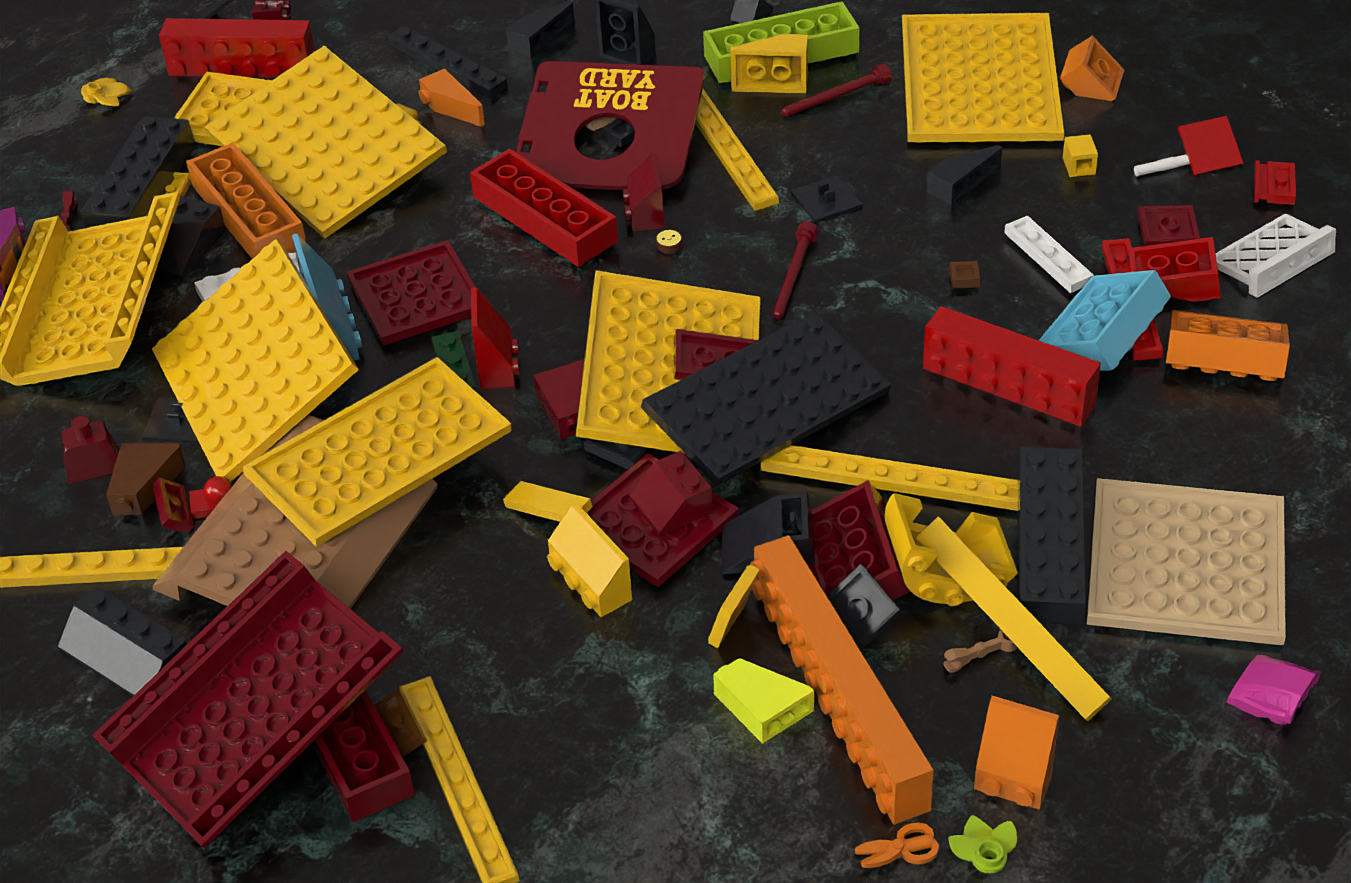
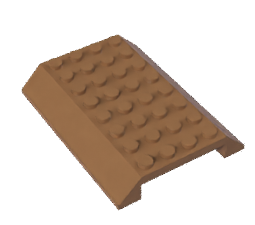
M308 414L265 453L324 420ZM243 472L152 586L153 590L179 601L190 590L228 606L281 554L287 551L307 568L317 582L351 609L436 491L437 483L433 478L316 547Z

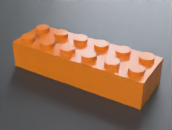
M234 143L186 161L192 186L206 203L220 206L224 225L252 259L275 239L284 246L287 253L295 252L293 234H298L306 242L301 220Z

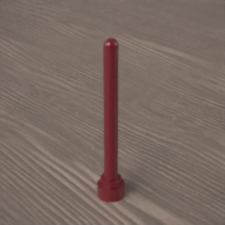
M885 63L875 66L869 75L786 106L782 109L781 113L783 116L788 117L874 83L880 86L887 84L892 80L890 69Z
M802 222L797 228L795 236L798 244L772 313L775 319L783 317L807 248L815 243L819 229L812 222Z

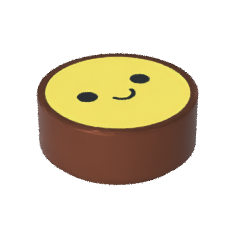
M667 229L656 235V248L658 251L664 254H673L681 250L683 242L680 232Z

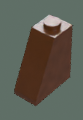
M180 443L121 444L106 493L113 515H142L155 501L152 485L156 479L160 477L173 481L185 467Z

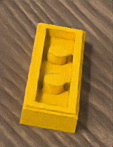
M520 481L503 499L506 508L561 522L570 507L575 503L586 513L593 507L590 498Z

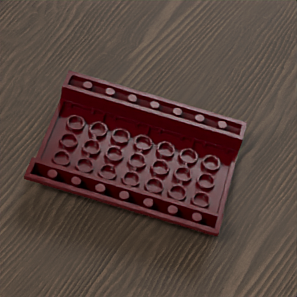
M285 551L92 736L205 849L404 650L383 631L378 633L317 582L301 562Z

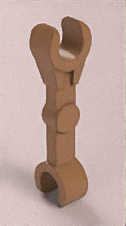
M1000 630L998 637L984 643L978 642L968 649L952 648L947 650L944 654L947 661L943 662V666L948 672L953 673L969 663L971 659L983 658L988 653L998 649L1012 652L1017 649V646L1011 640H1007L1009 637Z

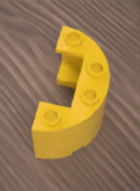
M893 493L886 505L885 523L908 589L923 600L948 604L949 606H957L964 602L973 601L966 591L937 562L938 551L923 547L916 539L928 527L913 523L914 519L923 509L920 499ZM971 512L957 532L954 533L1006 587L1008 582L1018 572L998 518Z

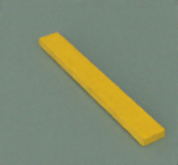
M703 89L695 122L696 126L754 211L779 204L778 195Z
M939 516L916 537L923 547L938 551L937 562L1086 721H1089L1112 700Z
M429 676L400 686V691L405 695L427 739V742L423 744L482 883L520 882L517 870L431 677Z

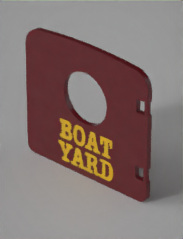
M545 61L538 66L534 79L535 83L530 94L518 138L519 142L516 153L571 188L625 189L627 188V177L651 154H657L662 189L671 188L682 180L705 81L704 71L701 68ZM540 85H548L546 92H539ZM616 117L625 120L633 127L635 136L631 146L614 158L606 160L590 159L582 155L575 147V139L578 132L587 123L595 119ZM524 144L532 145L530 153L523 152Z

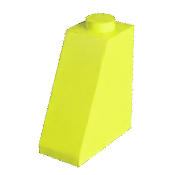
M739 658L729 665H724L713 674L714 695L762 744L814 711V690L810 686Z

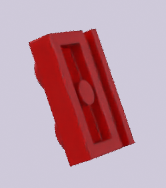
M1256 160L1254 167V202H1259V199H1265L1267 203L1294 205L1296 198L1295 163L1268 161L1267 164H1260V161Z

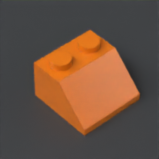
M1092 35L1069 50L1060 79L1063 85L1076 96L1113 101L1116 99L1124 69Z

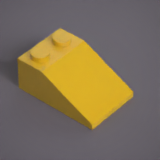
M781 34L731 47V86L733 92L806 93L808 81V35Z

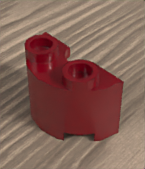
M255 0V6H253L251 11L253 20H289V14H291L290 0Z

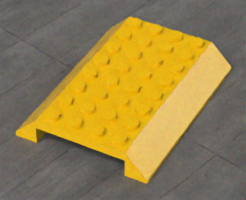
M179 192L154 196L148 216L69 232L59 216L35 220L0 307L1 380L16 386L119 368L132 343L181 197Z

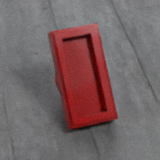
M214 476L205 483L204 489L189 491L193 520L208 517L234 484H231L229 479L225 477Z

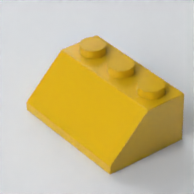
M575 503L570 507L549 538V554L547 558L550 566L555 571L559 570L562 573L567 585L572 590L576 589L580 593L584 604L589 609L593 608L600 617H603L632 601L629 558L590 516Z

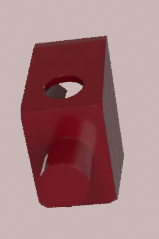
M85 416L75 417L71 421L72 427L62 431L64 465L68 484L112 474L120 449L105 423L102 421L90 423L89 419Z

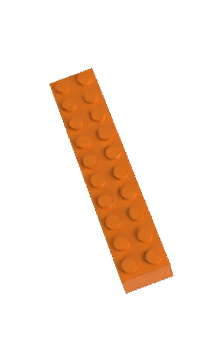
M788 535L755 546L754 561L751 562V565L760 569L752 588L757 600L763 601L769 621L776 623L781 642L784 645L788 644L794 664L796 667L803 669L806 684L817 693L822 712L830 715L836 736L839 739L843 738L847 744L849 758L853 763L857 762L860 766L861 775L866 787L874 790L880 811L883 814L887 813L894 825L930 812L933 768L792 539Z

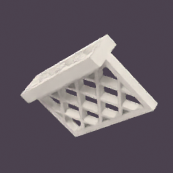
M1284 214L1215 253L1217 268L1249 285V294L1258 298L1334 253L1336 229L1329 225L1317 229L1288 214ZM1286 224V225H1288V226H1290V227H1292V228H1280V227H1282V226H1284V225ZM1295 236L1292 239H1279V237ZM1263 237H1275V239H1261V238H1263ZM1276 247V250H1259V248ZM1279 247H1288L1287 249L1279 250ZM1244 248H1256V250L1240 251ZM1269 258L1266 261H1260V259ZM1236 259L1235 262H1224L1223 260ZM1240 259H1256V261H1240Z

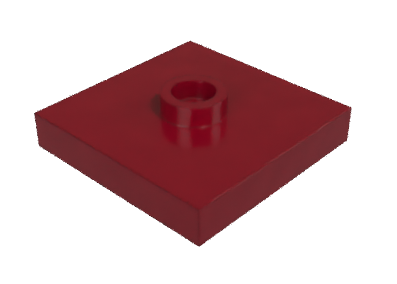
M1193 205L1138 207V219L1144 246L1201 239Z

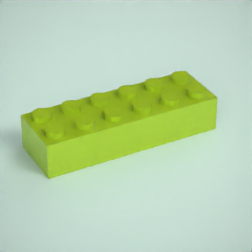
M843 1L703 31L704 57L719 83L731 82V47L781 34L808 35L809 64L858 53L860 28Z

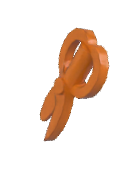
M911 823L903 826L897 833V839L893 841H869L855 848V854H873L861 861L863 868L880 867L901 857L908 863L915 865L926 864L933 861L939 852V844L934 839L933 829L923 823ZM915 832L925 834L908 839L904 838L906 835ZM927 848L931 849V851L922 855L911 853Z

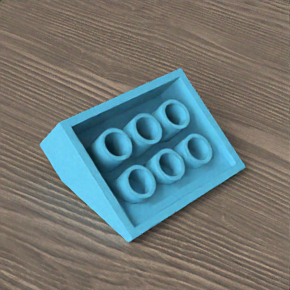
M293 234L292 238L301 276L352 359L359 360L357 348L362 347L359 332H353L356 329L353 314H347L351 311L347 296L342 297V295H345L342 280H336L333 269L298 234Z
M1156 270L1092 276L1038 341L1100 362V371H1111L1119 365L1120 359L1134 346V342L1141 333L1148 329L1149 323L1163 310V306L1170 299L1171 295Z

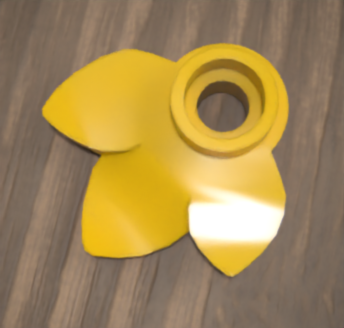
M100 78L83 85L81 88V94L86 102L100 103L106 106H119L118 97L131 94L132 92L126 84L117 82L113 78Z

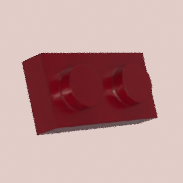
M158 477L152 487L161 525L169 530L188 534L194 527L184 485Z

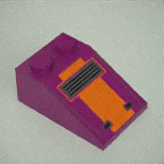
M15 207L0 210L1 303L28 237L24 238L23 235L26 232L23 216H17Z

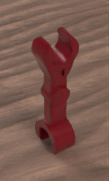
M74 190L63 191L64 211L61 213V218L68 232L71 231L69 223L72 221L71 213L77 207V198H74Z

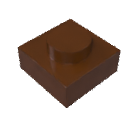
M977 261L950 262L949 272L952 288L980 287Z

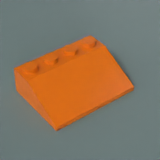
M1172 310L1166 363L1171 364L1176 369H1189V366L1200 367L1201 371L1207 373H1218V370L1230 371L1231 375L1237 377H1247L1248 374L1260 375L1259 378L1263 380L1276 381L1277 378L1285 377L1290 347L1288 326L1281 323Z

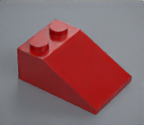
M1213 237L1128 248L1131 272L1156 270L1171 297L1191 302L1221 298Z
M471 288V327L480 389L515 387L514 375H519L518 358H514V356H519L518 340L512 339L510 326L477 288Z

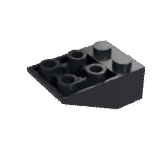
M807 492L775 496L727 522L722 528L723 575L744 572L746 567L754 561L755 546L788 535L806 564L815 563L814 519Z

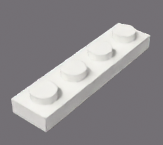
M1025 216L1005 225V234L1070 293L1083 288L1089 279L1094 276L1030 217Z

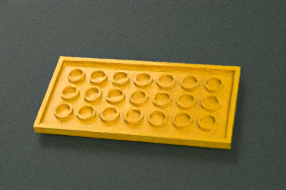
M436 357L243 466V472L318 547L511 432V423Z

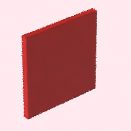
M1227 116L1178 127L1194 176L1243 164Z

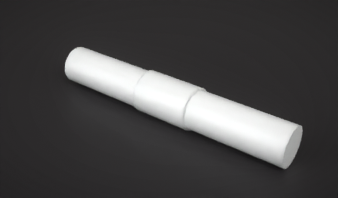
M1187 154L1134 166V173L1136 176L1188 165L1190 162Z

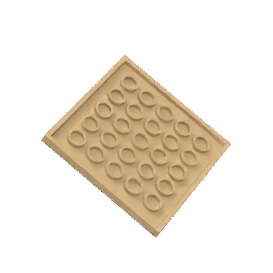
M1097 478L1087 625L1284 645L1286 637L1284 496Z

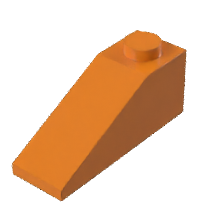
M446 69L419 79V97L422 103L427 104L434 112L480 127L485 125L482 104Z

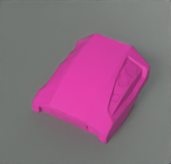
M1257 655L1235 684L1228 696L1227 703L1253 716L1266 717L1277 724H1290L1297 708L1301 707L1302 701L1307 698L1310 688H1313L1314 684H1317L1321 672L1318 670L1312 671L1291 662L1273 659L1266 655Z

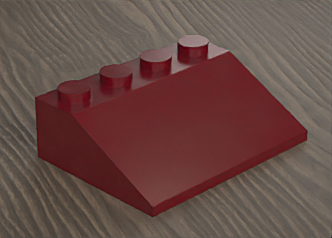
M869 480L812 510L815 563H808L807 565L826 596L860 564L869 570L893 600L911 592L904 582L885 523V499Z

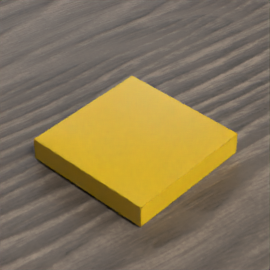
M751 564L746 567L719 610L708 638L709 644L716 648L720 646L746 605L760 569Z

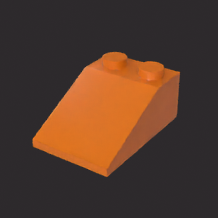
M992 696L976 765L974 789L989 796H998L1014 801L1021 806L1040 809L1052 778L1059 715Z

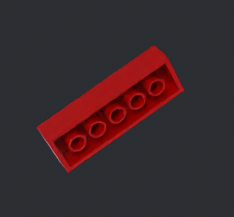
M166 18L159 34L169 76H204L206 72L242 77H278L315 52L309 20Z
M510 148L470 172L474 198L578 267L618 242L615 215Z
M940 306L925 326L923 369L1080 427L1096 406L1100 362Z

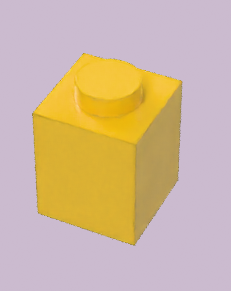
M1091 135L1065 137L1063 160L1069 176L1095 175L1098 152Z

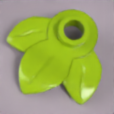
M972 815L964 827V834L950 836L948 841L952 852L957 857L971 861L981 872L997 873L1005 867L1007 854L1016 847L1017 832L1012 821H1006L993 830L981 819Z

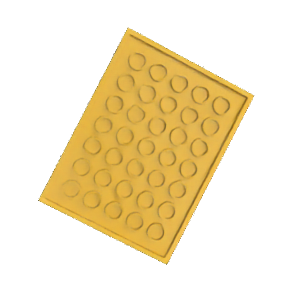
M1049 13L902 15L908 142H1052L1064 140V127Z
M325 46L204 126L206 134L221 147L234 143L288 207L324 239L447 153L444 143Z
M277 239L265 246L248 264L242 266L238 273L229 281L223 283L211 297L203 301L193 313L182 320L175 329L166 337L160 339L157 345L152 348L179 403H183L182 409L215 475L225 477L230 482L243 472L244 465L263 455L359 370L286 249Z
M596 271L576 437L673 452L682 451L641 408L643 399L680 381L674 379V334L676 329L759 340L760 297Z

